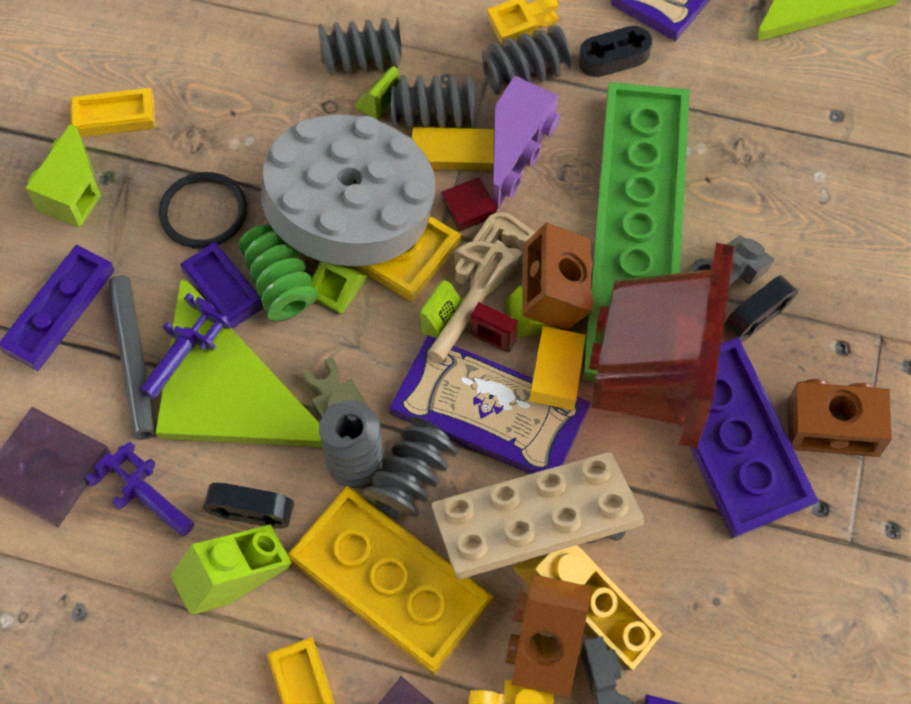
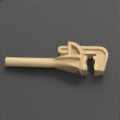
M505 212L492 214L488 217L473 241L463 244L454 252L455 279L461 284L470 281V290L428 351V357L436 363L444 361L471 320V313L477 303H482L486 296L506 279L518 272L522 264L523 244L535 232L511 214Z

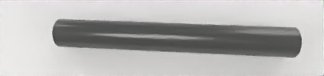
M119 275L109 280L110 295L132 435L134 439L144 440L153 437L156 432L150 398L140 391L147 377L131 280L128 276Z

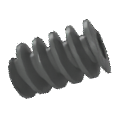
M398 17L394 29H391L386 18H381L379 28L376 31L369 19L365 20L362 32H359L354 21H349L346 33L342 32L338 22H334L330 35H327L322 24H318L322 64L326 65L331 75L336 73L338 62L342 63L346 73H351L354 61L358 62L362 72H366L371 59H373L378 70H383L386 58H389L392 66L399 68L402 50Z
M550 25L546 32L543 29H536L531 37L526 33L520 34L517 37V41L513 38H505L502 46L497 42L489 43L486 51L482 50L484 72L495 95H499L501 92V82L505 81L508 86L514 76L531 83V73L535 72L539 81L543 82L546 79V68H550L554 77H560L561 64L564 63L567 68H571L572 65L566 36L558 25Z
M401 75L397 86H392V126L397 127L401 115H403L407 127L414 126L417 116H420L424 127H430L433 117L436 116L439 126L446 128L448 120L452 116L456 128H462L466 117H469L474 128L475 87L471 76H466L462 88H458L455 76H450L446 87H442L439 77L434 75L430 86L426 87L422 75H417L413 87H409L406 76Z
M343 400L332 404L323 413L319 422V434L326 457L327 468L331 478L339 485L350 488L364 487L372 483L375 473L383 468L384 452L380 423L375 412L368 405L359 401Z
M413 416L411 419L412 426L405 427L401 434L403 441L396 442L391 449L393 456H388L384 459L382 463L384 471L376 472L373 476L372 482L375 487H366L363 492L364 498L369 503L394 519H401L403 514L417 518L420 512L411 503L412 499L427 502L429 495L422 489L421 485L426 484L436 487L439 480L430 471L433 468L446 472L449 466L440 457L441 454L455 457L458 453L456 447L450 442L449 437L431 422Z

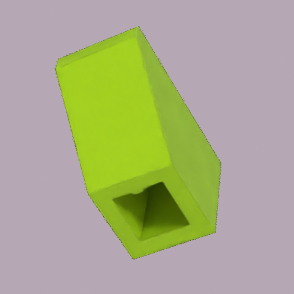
M69 124L63 135L53 142L50 153L40 168L33 171L25 189L37 211L80 228L101 197L79 130L76 126Z
M270 524L192 544L170 574V577L190 616L235 602L288 569L292 562Z

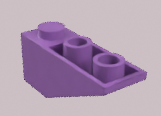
M514 76L495 104L493 202L497 209H499L506 196H514L521 183L522 171L526 165L530 167L534 165L541 151L542 140L546 135L551 137L554 134L561 115L557 113V94L517 76Z

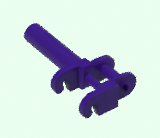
M186 294L184 297L185 302L201 312L202 315L191 329L188 327L182 329L179 326L173 328L169 322L163 325L164 331L176 340L141 386L140 391L144 395L155 399L196 344L202 350L206 348L214 351L216 346L212 341L222 328L230 329L231 324L227 320V315L216 313L213 304L200 297L194 300L192 294ZM207 319L214 324L206 335L203 336L197 331Z
M132 442L121 445L114 455L108 452L94 466L95 475L93 476L89 473L85 477V482L90 486H94L109 472H116L127 482L122 488L123 497L121 499L116 497L112 501V505L116 509L124 508L136 497L181 537L190 533L194 527V522L146 481H143L147 476L153 474L155 461L148 459L144 462L134 453L135 445ZM126 460L137 468L131 475L120 467Z

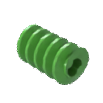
M271 225L255 226L241 237L238 246L241 254L244 255L246 267L250 269L251 279L256 283L255 287L258 295L261 297L263 308L267 311L268 320L284 321L290 319L315 302L318 294L316 289L310 286L312 283L311 277L304 272L306 267L304 261L298 258L300 256L299 251L287 244L274 231Z

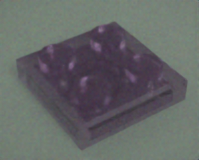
M31 407L0 449V497L59 528L88 486L85 482V477L89 473L94 476L96 473L94 466L108 452H111L103 443Z

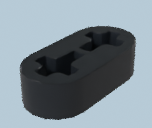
M627 26L590 37L581 44L579 67L589 76L602 77L640 66L649 59L653 41L652 36L643 27ZM596 53V55H597L599 58H603V57H604V59L598 60V58H597L596 56H590V55Z
M782 275L777 276L738 306L725 320L723 329L733 338L739 337L741 342H744L780 314L793 301L798 290Z
M219 482L209 484L203 504V509L213 516L259 526L271 524L272 528L277 529L289 526L294 507V501L282 494Z

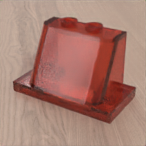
M716 242L709 270L618 279L614 281L610 307L600 306L596 332L605 333L603 344L593 342L588 369L597 371L590 408L682 425L679 445L698 449L714 400L734 254L733 245Z

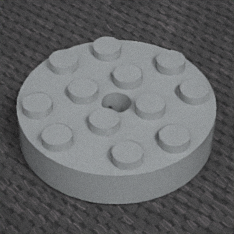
M328 115L302 120L282 133L268 150L263 166L261 201L265 216L274 231L287 244L309 257L344 266H365L385 262L410 249L420 239L427 227L435 196V177L430 162L413 139L379 122L374 117Z

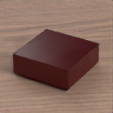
M480 177L441 191V199L458 231L482 223L489 216L497 213V208Z
M478 302L471 313L472 336L510 353L517 341L518 320Z

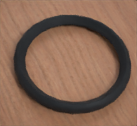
M198 172L180 178L164 193L159 206L160 224L165 233L173 241L191 248H206L215 241L218 245L226 242L241 228L247 213L246 197L240 186L229 177L215 172ZM200 180H212L226 185L234 192L239 206L234 223L224 233L210 239L194 240L180 235L172 228L168 220V205L178 190L187 184Z

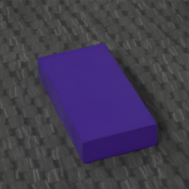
M216 241L180 264L182 272L202 297L214 305L218 314L228 316L227 320L230 322L232 329L264 309L261 297Z

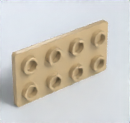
M610 452L432 503L433 514L457 579H463L641 527L644 524V516L613 454Z

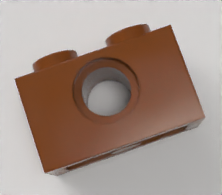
M546 222L523 244L522 316L568 331L591 312L593 306V295L591 294L593 261L591 259L589 238Z
M821 379L797 382L788 399V439L793 449L797 451L880 457L892 440L890 390L874 388L873 385L868 383H853L848 386L833 385ZM830 410L841 412L847 421L836 419L830 413Z
M532 574L529 592H518L513 621L522 623L520 635L511 633L505 663L515 665L511 685L566 697L571 696L588 613L591 586ZM539 632H547L554 636L546 637L539 634Z

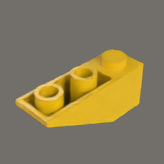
M578 545L517 562L513 567V570L529 586L532 574L591 586L588 613L583 633L591 639L603 636L607 650L614 649L619 662L629 670L633 671L662 635Z

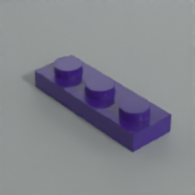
M76 244L1 339V351L28 367L39 371L114 273L115 269L112 263Z

